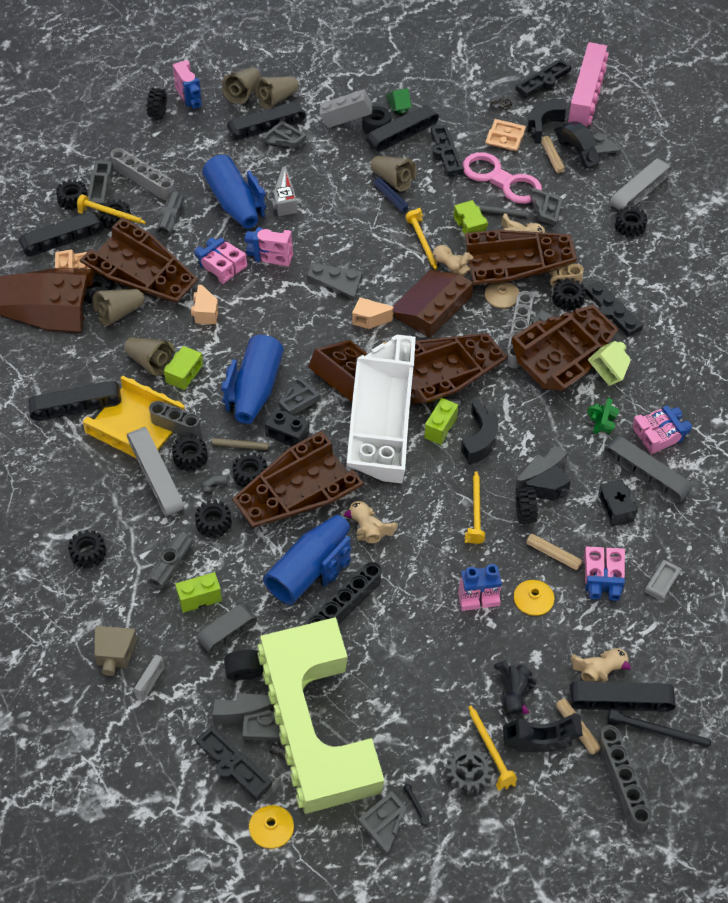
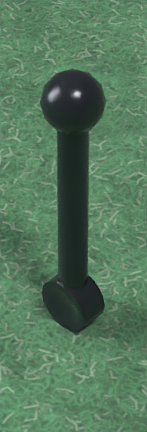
M405 784L403 789L409 794L421 817V824L427 826L430 822L429 817L424 815L411 791L412 786Z

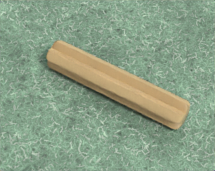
M543 136L541 142L556 173H563L565 167L551 138Z
M534 534L529 535L527 539L528 545L575 570L580 568L582 564L580 558Z
M565 698L557 702L556 708L564 718L576 713ZM581 720L583 736L579 737V739L590 754L593 755L600 751L601 746Z

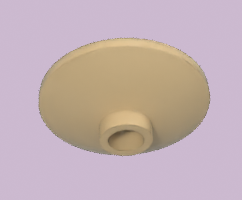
M496 282L487 286L485 299L490 305L505 309L516 305L517 296L520 292L512 283Z

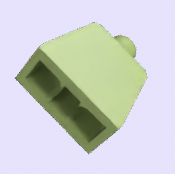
M613 341L608 343L588 359L609 386L623 380L631 361L625 352L626 345L622 342L617 343Z

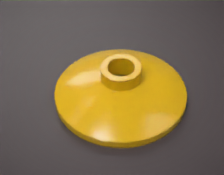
M524 581L514 591L515 605L521 612L527 615L540 616L549 612L553 607L554 593L542 581Z
M268 805L258 809L249 822L251 838L257 845L267 849L283 846L290 840L294 831V822L290 813L276 805ZM269 821L275 822L273 826L267 825Z

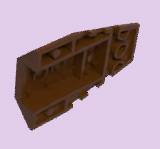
M58 267L0 276V317L5 316L13 321L25 322L26 325L38 326L46 331L82 333L85 319L82 305L86 287L92 286L95 271L92 269Z
M593 304L576 309L572 313H563L556 318L553 316L545 321H536L513 336L512 343L517 363L543 389L564 391L587 374L592 367L588 359L601 347L610 342L618 328Z

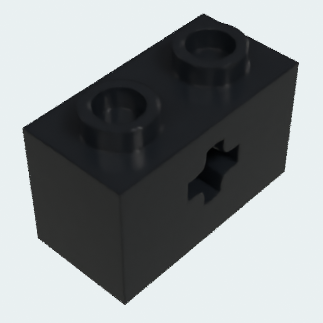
M623 479L600 484L598 497L611 526L634 522L635 515L638 512L637 504L635 501H632L630 489L628 486H625Z

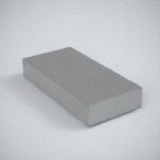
M663 560L645 588V593L663 601L682 569Z
M154 656L135 686L136 699L141 701L146 699L164 670L161 656Z

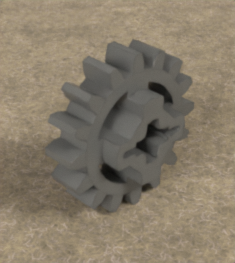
M471 746L468 747V751L460 747L459 754L453 751L452 758L448 757V765L445 767V772L448 773L446 776L447 781L452 780L451 787L458 786L459 793L465 789L467 795H470L471 790L478 794L479 787L485 790L487 783H491V775H493L494 768H491L492 760H486L488 754L484 753L481 755L480 748H477L474 752Z

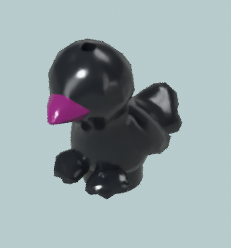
M505 660L494 664V669L500 671L505 676L506 685L509 690L508 694L502 692L503 696L500 697L504 712L510 717L530 713L525 706L523 697L528 688L533 689L536 687L537 683L532 677V672L523 665H518L517 668L509 666Z

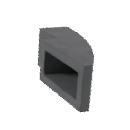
M95 160L94 171L91 172L89 185V201L101 205L106 202L114 170L112 161Z
M554 446L545 458L537 454L517 478L515 491L516 488L525 487V483L556 465L561 469L566 464L568 452Z
M237 693L236 701L215 699L212 714L214 724L243 723L244 716L265 710L272 711L274 710V704H270L268 695Z

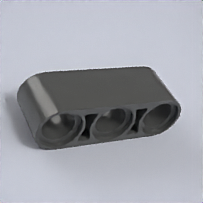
M155 401L150 404V418L154 425L185 437L190 435V438H193V435H197V437L200 435L201 428L198 415L162 401Z
M239 604L202 629L197 635V640L209 654H215L250 630L256 624L257 618L245 604Z

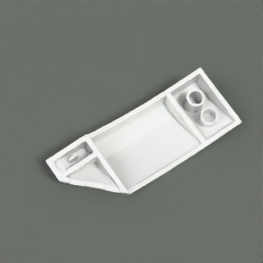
M395 335L391 338V341L386 344L382 343L372 349L371 353L357 358L346 465L385 482L402 483L405 473L409 407L415 354V337Z

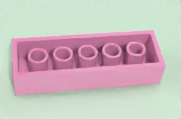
M588 42L571 101L568 123L577 121L585 127L592 124L593 116L591 115L595 113L598 94H600L601 90L600 84L603 83L607 67L606 62L609 52H606L607 45Z

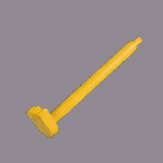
M82 194L78 198V213L83 214L88 206L120 218L123 217L138 224L146 223L142 218L91 202L86 195Z
M421 208L412 210L405 215L408 223L413 224L431 266L434 267V270H437V263L418 223L423 221Z
M477 471L474 472L473 476L474 529L467 528V532H465V543L480 544L485 541V532L481 530L480 476Z
M469 706V714L501 774L496 784L498 791L503 787L508 789L510 785L515 787L517 781L515 773L507 770L477 711L472 706Z

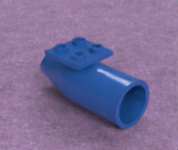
M227 155L214 156L205 163L202 174L222 209L244 228H253L258 223L256 209L261 217H265L264 209H266L264 201L265 191L263 187L259 186L257 177L253 176L251 171H247L248 183H246L232 158Z
M255 335L251 337L239 371H237V361L235 359L232 360L231 366L227 367L226 381L223 380L221 391L224 392L223 403L225 404L226 411L230 412L232 403L235 402V419L240 423H252L271 396L284 352L282 344L271 336Z
M335 515L303 534L263 576V582L270 593L279 601L287 605H293L320 575H322V585L325 587L330 582L335 581L339 572L343 568L348 567L351 562V538L346 537L350 529L347 520L340 515Z

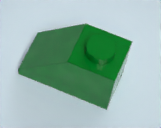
M408 88L386 94L393 112L398 111V114L406 113L407 109L412 108Z

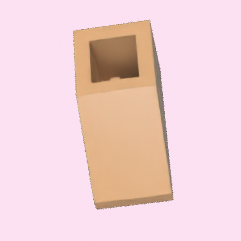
M198 285L197 292H194L195 305L191 307V316H194L195 323L216 325L219 312L218 300L205 287Z
M359 298L352 312V324L367 329L393 320V306L364 298Z

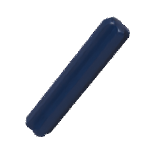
M381 177L374 180V185L401 212L409 209V205Z

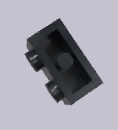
M275 408L265 423V435L289 446H294L305 440L310 433L309 421Z

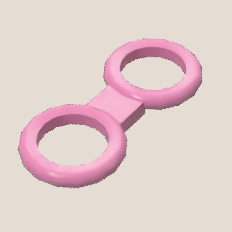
M478 152L469 155L463 161L462 166L466 176L475 181H490V183L503 189L504 195L515 203H532L530 195L519 196L511 192L509 187L515 182H527L534 188L542 191V186L536 178L527 174L511 175L501 169L500 161L491 154ZM477 160H486L493 164L494 170L487 174H478L473 172L469 165Z

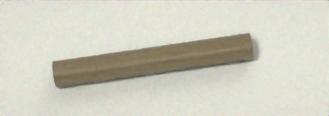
M212 438V446L269 450V443Z

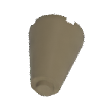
M250 67L226 75L221 82L225 98L231 103H245L254 90L255 81L261 77L260 72L256 68Z
M260 77L254 83V94L256 98H259V105L263 109H270L296 93L299 88V82L294 77Z
M375 156L370 164L371 170L401 192L410 188V182L412 179L415 180L417 174V166L409 158Z
M138 289L101 290L93 294L92 298L94 311H98L100 317L97 318L103 326L115 323L143 306L145 301L144 294Z
M131 337L124 345L125 353L154 376L164 375L165 366L170 364L173 360L172 355L175 354L173 344L166 340Z

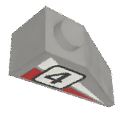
M285 166L282 167L273 192L274 200H271L272 209L276 210L278 216L298 213L297 199Z

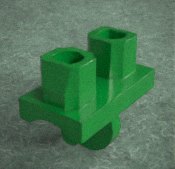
M607 398L604 405L595 404L588 407L587 415L591 417L592 421H595L593 433L598 434L600 431L610 434L614 430L615 423L608 420V418L614 420L619 413V409L612 406V399Z

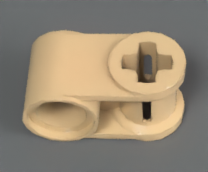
M570 264L558 269V273L557 270L549 272L551 275L550 284L554 287L557 279L559 282L561 279L565 281V278H568V281H571V278H573L574 282L579 280V284H581L584 269L579 264Z

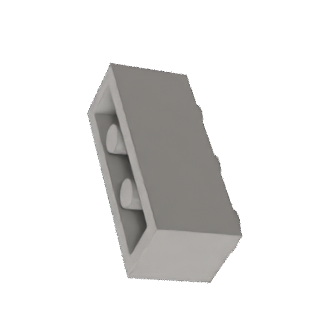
M365 89L320 104V116L327 128L372 114V102Z

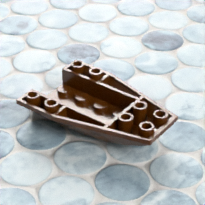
M123 217L112 227V237L97 252L90 249L80 259L82 264L109 280L174 303H178L198 281V278L152 234Z
M513 230L465 233L466 253H470L473 256V259L468 263V267L471 269L469 273L473 285L534 277L561 269L577 261L571 234Z
M488 333L415 341L410 401L412 403H428L457 393L507 360V355Z
M321 430L286 450L236 494L232 501L251 527L255 528L331 504L363 486L364 483L354 470L347 471L333 453L332 443Z

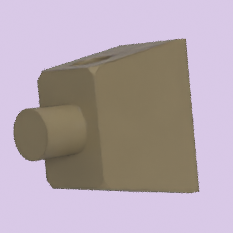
M95 626L94 654L97 665L103 666L102 674L113 676L116 667H127L137 643L135 629Z

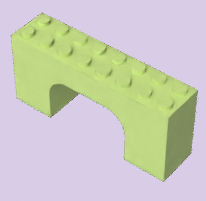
M336 617L260 636V644H257L258 660L260 665H263V678L265 685L268 684L270 704H274L275 712L273 714L276 725L280 724V741L282 745L286 744V753H284L287 766H292L290 767V777L293 787L297 786L296 800L298 807H303L304 814L382 794L385 780L372 738L339 747H332L322 743L314 732L303 689L311 681L346 672L347 653Z

